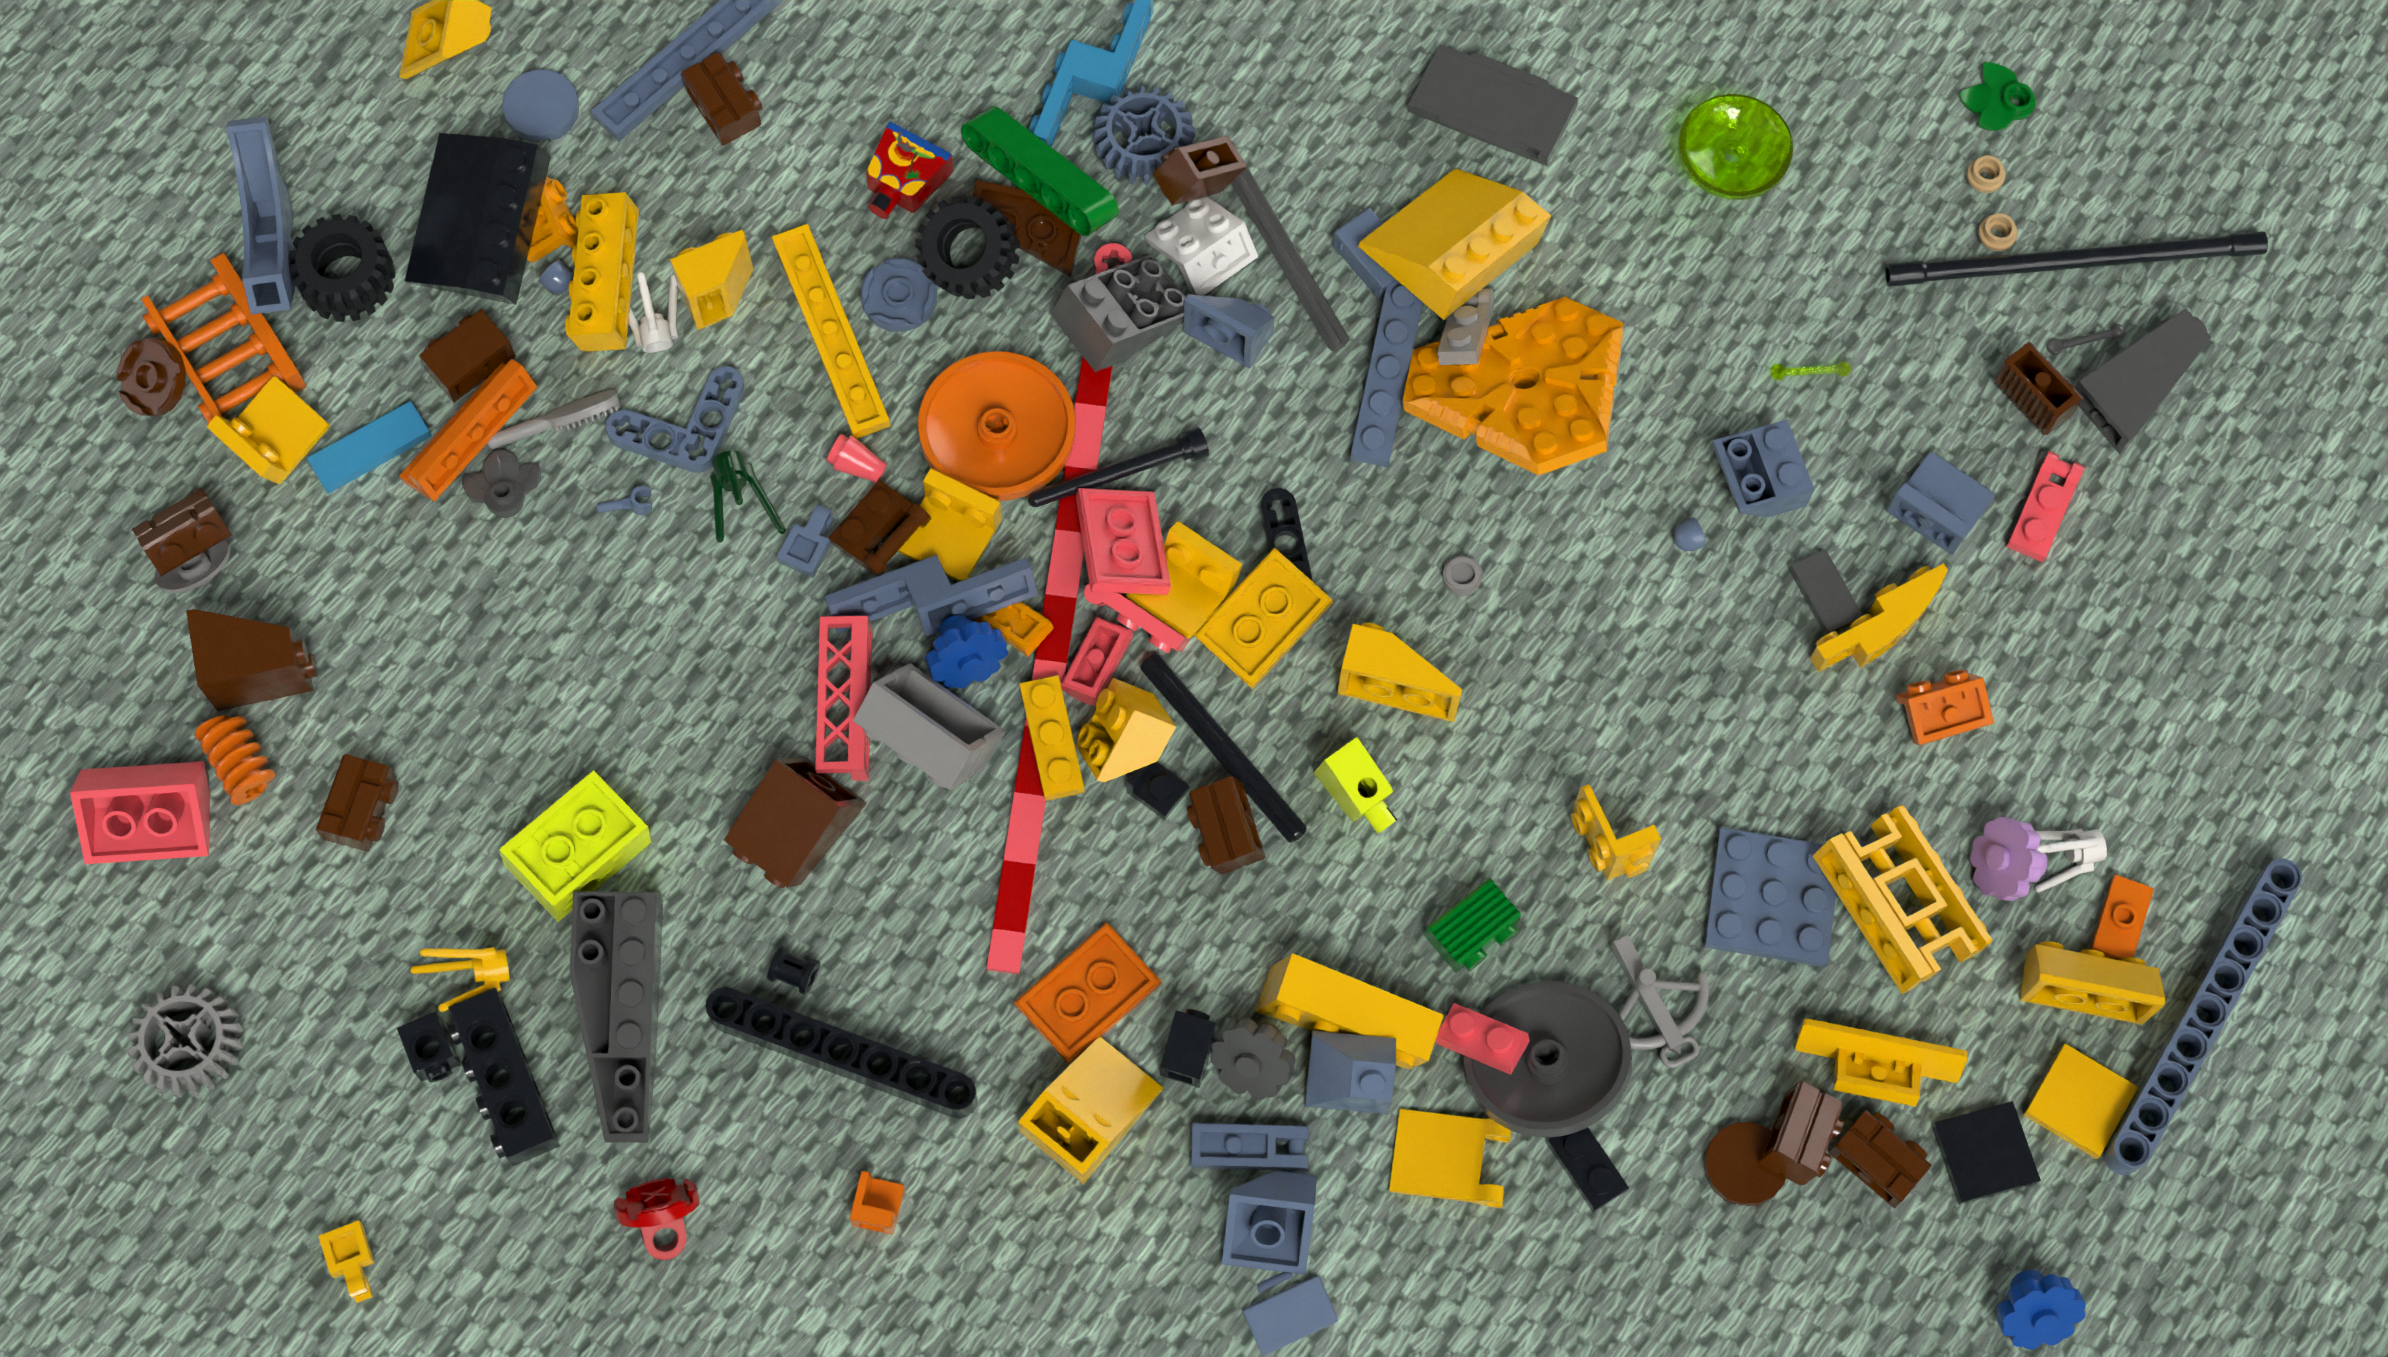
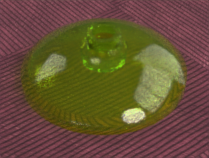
M1725 94L1705 100L1688 114L1679 133L1678 154L1685 172L1700 188L1721 198L1745 200L1761 196L1781 182L1792 160L1793 140L1786 122L1771 106L1751 96ZM1733 155L1738 161L1730 162L1726 160L1725 156Z

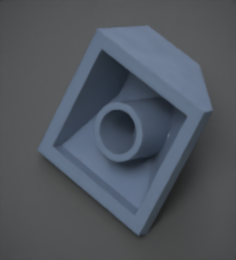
M1188 294L1184 300L1183 333L1250 369L1273 334L1275 317L1264 306L1257 303L1250 304L1242 299Z
M1312 1031L1305 1107L1388 1114L1392 1102L1396 1068V1038Z
M1273 1171L1230 1189L1222 1264L1306 1275L1317 1176Z

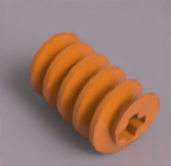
M224 715L217 716L202 723L196 729L194 736L201 742L203 752L209 755L208 761L213 768H216L215 774L220 781H223V789L230 795L231 803L238 806L259 797L275 778L276 774L273 769L263 770L269 762L266 756L255 757L260 753L261 746L258 743H249L253 739L254 734L251 729L242 730L247 723L243 716L233 718Z

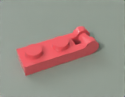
M2049 450L2041 464L2006 546L2040 562H2044L2076 486L2085 469L2084 465L2073 462L2071 465L2060 460V455ZM2051 474L2064 478L2063 486L2050 482Z
M1090 583L1086 585L1084 595L1089 603L1099 606H1110L1119 612L1116 620L1135 632L1139 626L1152 635L1148 641L1168 654L1171 649L1183 652L1191 638H1186L1129 600L1124 593L1091 592Z

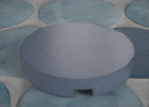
M536 69L521 74L510 83L503 96L502 109L508 126L517 136L530 142H540L539 140L548 138L552 141L562 137L572 129L579 115V100L574 85L564 75L553 70Z
M892 258L884 261V264L879 265L877 268L874 266L867 272L861 284L860 300L866 316L877 327L889 332H906L920 327L931 317L937 306V286L923 273L925 268L918 264V262L908 258Z

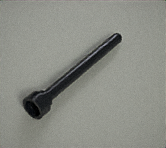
M1199 427L1183 432L1182 437L1177 438V443L1032 492L1028 496V503L1032 507H1040L1077 493L1078 488L1092 489L1179 458H1183V460L1190 459L1192 462L1209 456L1206 438Z

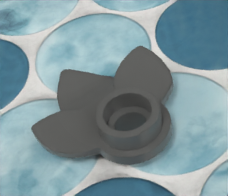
M498 449L487 456L483 463V471L463 475L462 486L470 500L485 503L488 510L498 517L509 518L520 512L525 495L537 488L541 480V470L538 463H528L519 466L516 457L511 452Z

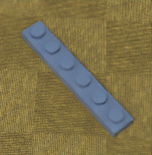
M720 0L592 109L593 119L619 142L683 87L681 78L683 70L696 63L700 64L703 59L716 52L722 54L783 0Z
M1397 280L1386 287L1350 460L1388 467L1423 304L1420 299Z

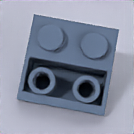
M1788 420L1713 440L1712 445L1739 514L1771 517L1807 506L1815 489Z

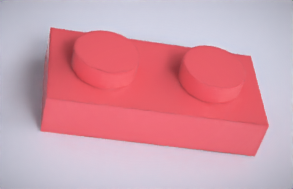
M1456 1003L1450 1009L1436 1037L1438 1045L1510 1075L1530 1042L1528 1033Z

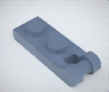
M1192 1123L1191 1168L1306 1172L1309 1170V1157L1305 1156V1143L1309 1142V1128L1284 1125ZM1276 1141L1288 1142V1155L1276 1154Z

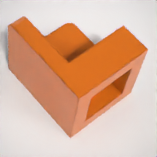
M861 1171L849 1218L852 1226L894 1235L905 1190L904 1186L872 1178L870 1172Z

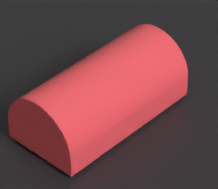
M1096 617L1061 683L1063 690L1081 702L1096 706L1099 694L1102 690L1107 689L1134 636L1132 630Z

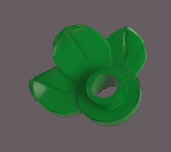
M1985 62L1982 66L1984 84L1966 88L1959 94L1961 102L1968 110L1981 114L1978 122L1979 127L1989 131L2005 129L2013 120H2022L2029 117L2036 105L2034 93L2029 86L2019 83L2016 74L2011 69L1991 62ZM2010 100H2018L2022 106H2016Z

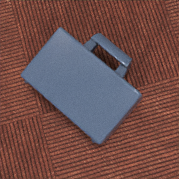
M1368 208L1335 231L1332 246L1372 291L1374 296L1381 299L1385 296L1386 287L1396 281V279L1358 247L1361 240L1383 224L1377 215Z
M1282 1272L1257 1284L1258 1292L1260 1293L1288 1280L1293 1275L1288 1272ZM1317 1275L1242 1310L1258 1348L1264 1356L1338 1322L1336 1312L1324 1285Z

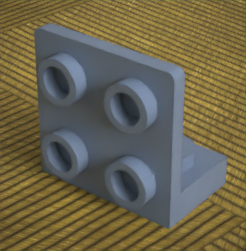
M1930 452L1909 481L1903 483L1886 512L1953 556L1992 502L1995 494L1935 453Z

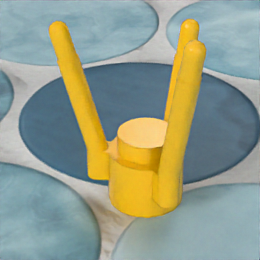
M495 947L484 949L423 948L420 950V955L423 957L472 958V960L417 965L410 968L412 974L473 969L475 982L484 981V985L438 1006L440 1012H445L449 1010L448 1007L490 989L496 988L500 992V982L510 981L505 949L495 950Z

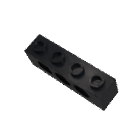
M496 988L490 989L448 1007L453 1019L446 1023L455 1045L462 1043L467 1057L462 1059L461 1063L469 1082L477 1081L482 1095L475 1097L483 1119L488 1120L491 1118L496 1133L490 1135L499 1159L506 1156V1159L515 1166L560 1147L506 1005ZM494 1033L496 1035L495 1042L491 1047L483 1050L477 1049V1041L483 1034ZM501 1070L510 1071L509 1081L501 1087L491 1086V1079L496 1072ZM518 1107L525 1109L524 1118L520 1123L516 1125L506 1124L505 1119L510 1110Z

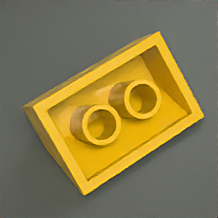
M2045 941L2040 942L2039 945L2035 944L2026 953L2020 1001L2143 1025L2165 1005V994L2159 968L2146 966L2144 960L2127 957L2122 958L2120 961L2105 958V954L2097 950L2086 949L2081 950L2079 953L2064 950L2062 944Z

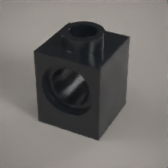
M436 1011L397 1027L412 1070L421 1082L427 1079L429 1082L443 1080L453 1073V1068L461 1065L445 1023ZM428 1043H440L439 1051L434 1057L430 1059L421 1058L422 1049Z

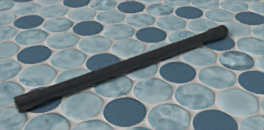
M2261 231L2191 240L1935 262L1889 263L1885 266L1887 286L1891 287L1922 284L1927 281L2216 256L2262 255L2267 252L2268 239L2266 233Z

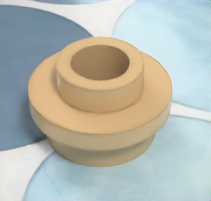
M1989 155L1973 160L1966 174L1970 186L1982 193L1997 191L2003 185L2006 177L2001 161ZM1987 172L1991 175L1992 179H1985L1979 173Z
M1998 213L1986 217L1981 222L1978 229V237L1986 248L1993 251H2004L2014 244L2017 238V228L2012 218ZM1991 231H2001L2003 238L1994 236Z

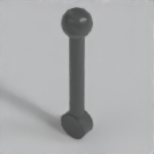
M2115 324L2110 330L2066 341L2052 339L2048 342L2047 350L2050 354L2058 355L2065 348L2110 337L2121 339L2125 335V328L2120 324Z

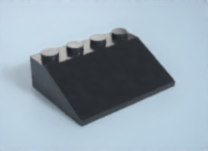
M439 133L405 282L516 305L551 156L536 144L499 137Z

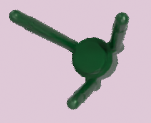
M730 450L716 455L712 460L715 473L710 476L714 493L717 542L721 543L724 541L722 488L725 491H732L736 504L741 505L743 503L741 489L747 484L746 481L751 485L780 534H784L786 531L784 525L755 477L752 465L745 464L742 453Z

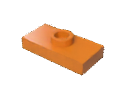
M2115 874L2110 881L2090 950L2103 952L2106 958L2120 961L2122 958H2133L2154 888Z

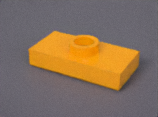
M1022 602L973 619L977 623L988 622L992 630L999 629L1006 643L1027 657L1054 629L1050 620Z

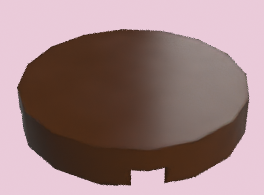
M145 338L142 341H135L130 344L121 356L117 369V381H121L123 391H119L121 400L130 411L141 416H162L173 410L181 399L186 384L185 366L181 354L173 344L163 339Z
M1753 1122L1734 1123L1721 1129L1708 1144L1705 1153V1176L1712 1190L1724 1201L1735 1205L1758 1206L1771 1200L1785 1184L1786 1178L1783 1177V1174L1771 1171L1762 1166L1760 1162L1771 1130L1767 1127Z

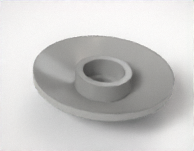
M223 540L162 577L156 570L155 582L162 591L167 593H180L203 587L211 582L213 577L225 566L230 556V547L226 540Z

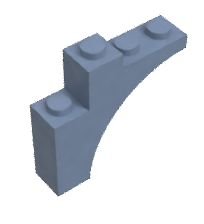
M263 116L228 121L226 128L235 165L243 224L244 267L242 281L250 313L252 315L291 309L296 286L289 271V265L292 264L288 259L289 251L294 250L290 236L294 222V213L287 184L282 179L268 118Z

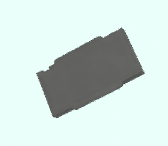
M1440 44L1408 104V112L1547 166L1578 106V97L1548 86V81L1481 54L1473 53L1469 56Z

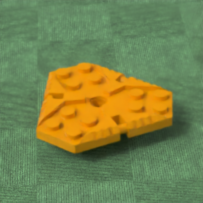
M1567 297L1536 306V309L1525 310L1522 314L1520 312L1513 314L1511 318L1499 319L1496 321L1497 324L1489 326L1478 364L1439 365L1437 351L1441 340L1413 349L1403 396L1404 411L1463 440L1470 434L1476 436L1478 447L1538 476L1607 452L1615 398L1614 386L1617 384L1624 336L1623 322Z

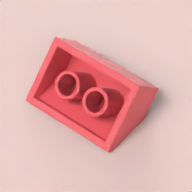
M204 761L80 770L70 795L85 864L209 856L210 790Z

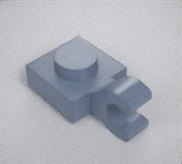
M817 504L805 528L794 524L776 557L778 563L814 578L831 546L830 539L823 536L834 521V517L830 516L832 511Z

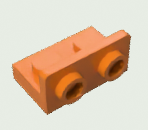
M1965 669L1946 673L1944 675L1945 680L1933 684L1929 680L1911 683L1906 686V692L1896 694L1897 703L1905 705L1913 743L1923 745L1994 724L1984 678L1970 674Z

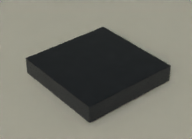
M2013 1101L1937 1121L1931 1125L1958 1205L2034 1185L2041 1181Z

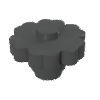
M1249 1018L1231 1021L1224 1032L1219 1034L1212 1044L1211 1062L1217 1068L1222 1069L1219 1074L1221 1082L1229 1086L1237 1094H1243L1248 1091L1253 1098L1258 1100L1266 1097H1275L1282 1086L1288 1084L1295 1072L1294 1064L1296 1058L1292 1052L1285 1049L1287 1038L1281 1034L1277 1027L1269 1023L1256 1024Z

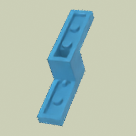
M1135 0L1134 3L1129 2L1127 4L1122 23L1125 24L1122 34H1115L1110 51L1071 39L1067 51H1061L1058 55L1054 73L1057 76L1054 83H1047L1041 101L1044 107L1040 116L1034 115L1029 127L1030 132L1052 147L1073 93L1110 104V98L1113 94L1120 97L1154 13V0Z

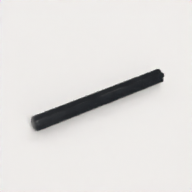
M1155 653L1146 658L1140 666L1144 675L1228 773L1243 782L1246 794L1287 842L1293 843L1299 840L1307 831V827L1162 657Z

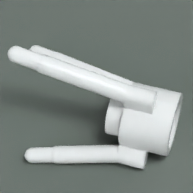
M640 272L637 274L645 316L640 319L641 324L639 325L630 308L629 326L634 334L636 346H642L644 352L653 353L667 350L673 346L672 339L678 338L676 328L678 288L675 275L670 277L667 320H664L662 314H654L645 274Z
M2080 828L2069 831H2035L2039 834L2040 840H2065V842L2039 845L2037 851L2041 853L2065 851L2068 861L2070 863L2076 862L2077 864L2036 885L2035 890L2036 892H2042L2081 873L2094 871V863L2104 861L2107 856L2106 842L2100 830L2083 831Z

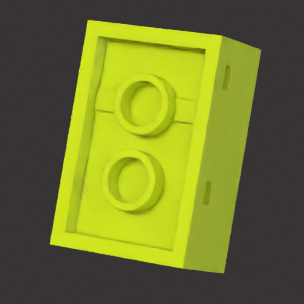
M593 770L502 846L499 852L504 866L559 922L573 910V892H595L651 843L648 826Z

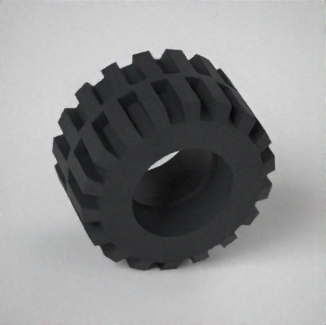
M961 196L952 197L953 203L950 204L943 200L937 204L940 210L935 213L930 209L925 215L930 219L927 225L920 223L917 230L923 234L922 239H915V248L921 251V254L916 256L918 264L925 268L923 273L927 278L954 296L959 297L960 295L966 299H975L976 295L982 298L991 296V289L994 288L999 291L1004 287L1001 281L1005 276L1011 280L1015 273L1010 270L1012 263L1017 265L1019 263L1020 256L1015 254V249L1020 248L1019 240L1014 237L1016 230L1002 212L986 201L982 202L977 197L968 196V200ZM968 228H981L985 234L986 247L980 260L968 268L959 269L954 267L950 257V249L955 237Z
M341 214L332 215V220L325 221L324 217L316 220L318 225L313 228L307 225L302 229L304 236L302 238L296 236L293 241L296 250L289 251L288 257L292 264L289 265L290 274L307 306L313 312L317 310L319 315L325 319H329L332 314L336 322H344L345 316L350 315L352 321L360 320L359 313L366 311L368 316L376 312L373 305L378 303L383 306L387 301L384 292L392 293L394 288L391 279L395 278V269L392 258L377 229L373 230L372 225L366 220L360 223L357 216L348 215L347 219L343 220ZM347 256L361 259L357 269L347 277L340 279L323 277L326 268L336 259Z

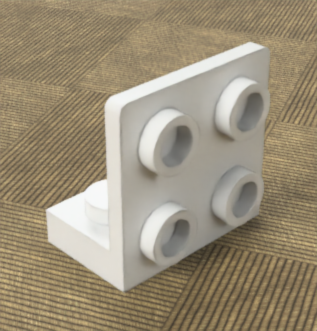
M1208 197L1190 201L1183 209L1167 220L1160 222L1145 235L1149 245L1179 266L1187 288L1192 295L1204 296L1258 258L1245 222Z

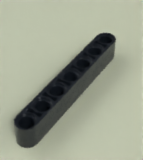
M718 988L711 992L706 1000L705 1007L710 1021L716 1029L723 1033L953 1118L967 1117L977 1107L978 1097L975 1084L970 1077L963 1073L732 988ZM731 1002L737 1005L736 1012L731 1017L724 1019L716 1016L717 1009L723 1003ZM768 1016L776 1020L774 1027L768 1032L761 1033L754 1030L756 1022L762 1017ZM800 1031H810L814 1034V1039L808 1046L798 1047L793 1044L795 1035ZM839 1045H848L853 1048L852 1055L845 1061H835L831 1058L833 1050ZM879 1059H886L892 1063L888 1073L877 1076L870 1072V1066L873 1062ZM923 1073L931 1078L929 1085L922 1090H914L908 1085L909 1080L915 1074ZM960 1087L968 1090L970 1093L969 1098L963 1104L956 1105L947 1100L949 1092L954 1088Z

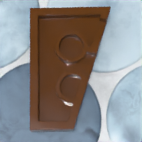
M977 180L972 197H977L982 202L986 201L1008 218L1007 220L1013 224L1016 230L1014 237L1020 242L1019 249L1071 277L1082 235L1073 230L1022 189Z

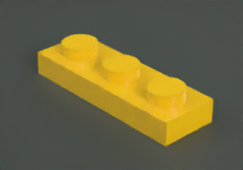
M1059 675L1019 683L1045 801L1085 793Z

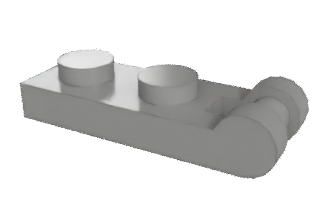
M1492 288L1480 290L1479 293L1475 294L1448 316L1437 351L1439 365L1478 364L1494 308Z

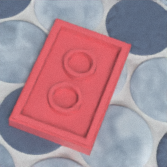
M1078 488L1075 497L1091 592L1168 595L1171 582L1155 493Z

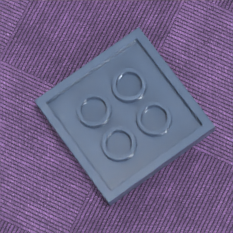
M1720 827L1717 837L1704 947L1826 968L1829 961L1836 892L1813 858V855L1824 844Z

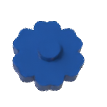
M955 615L945 619L940 624L938 638L933 642L935 650L928 653L925 659L927 661V668L934 681H942L945 688H965L973 680L977 682L987 680L991 674L1000 669L999 661L1008 655L1007 643L1002 632L999 629L992 630L988 622H972L966 616Z
M2025 1270L2018 1273L2012 1279L2011 1289L2008 1291L2009 1300L2000 1303L1997 1307V1322L2003 1335L2009 1336L2014 1346L2033 1350L2043 1342L2047 1345H2056L2063 1339L2071 1336L2075 1331L2073 1324L2079 1323L2085 1318L2084 1309L2086 1303L2080 1291L2073 1288L2068 1278L2058 1277L2053 1274L2044 1276L2037 1270Z

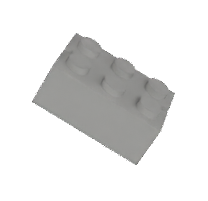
M910 663L894 671L892 675L888 674L873 682L853 719V722L862 727L868 737L883 742L896 752L899 759L908 764L915 765L925 772L934 784L948 790H952L965 782L967 778L970 779L983 771L1006 732Z

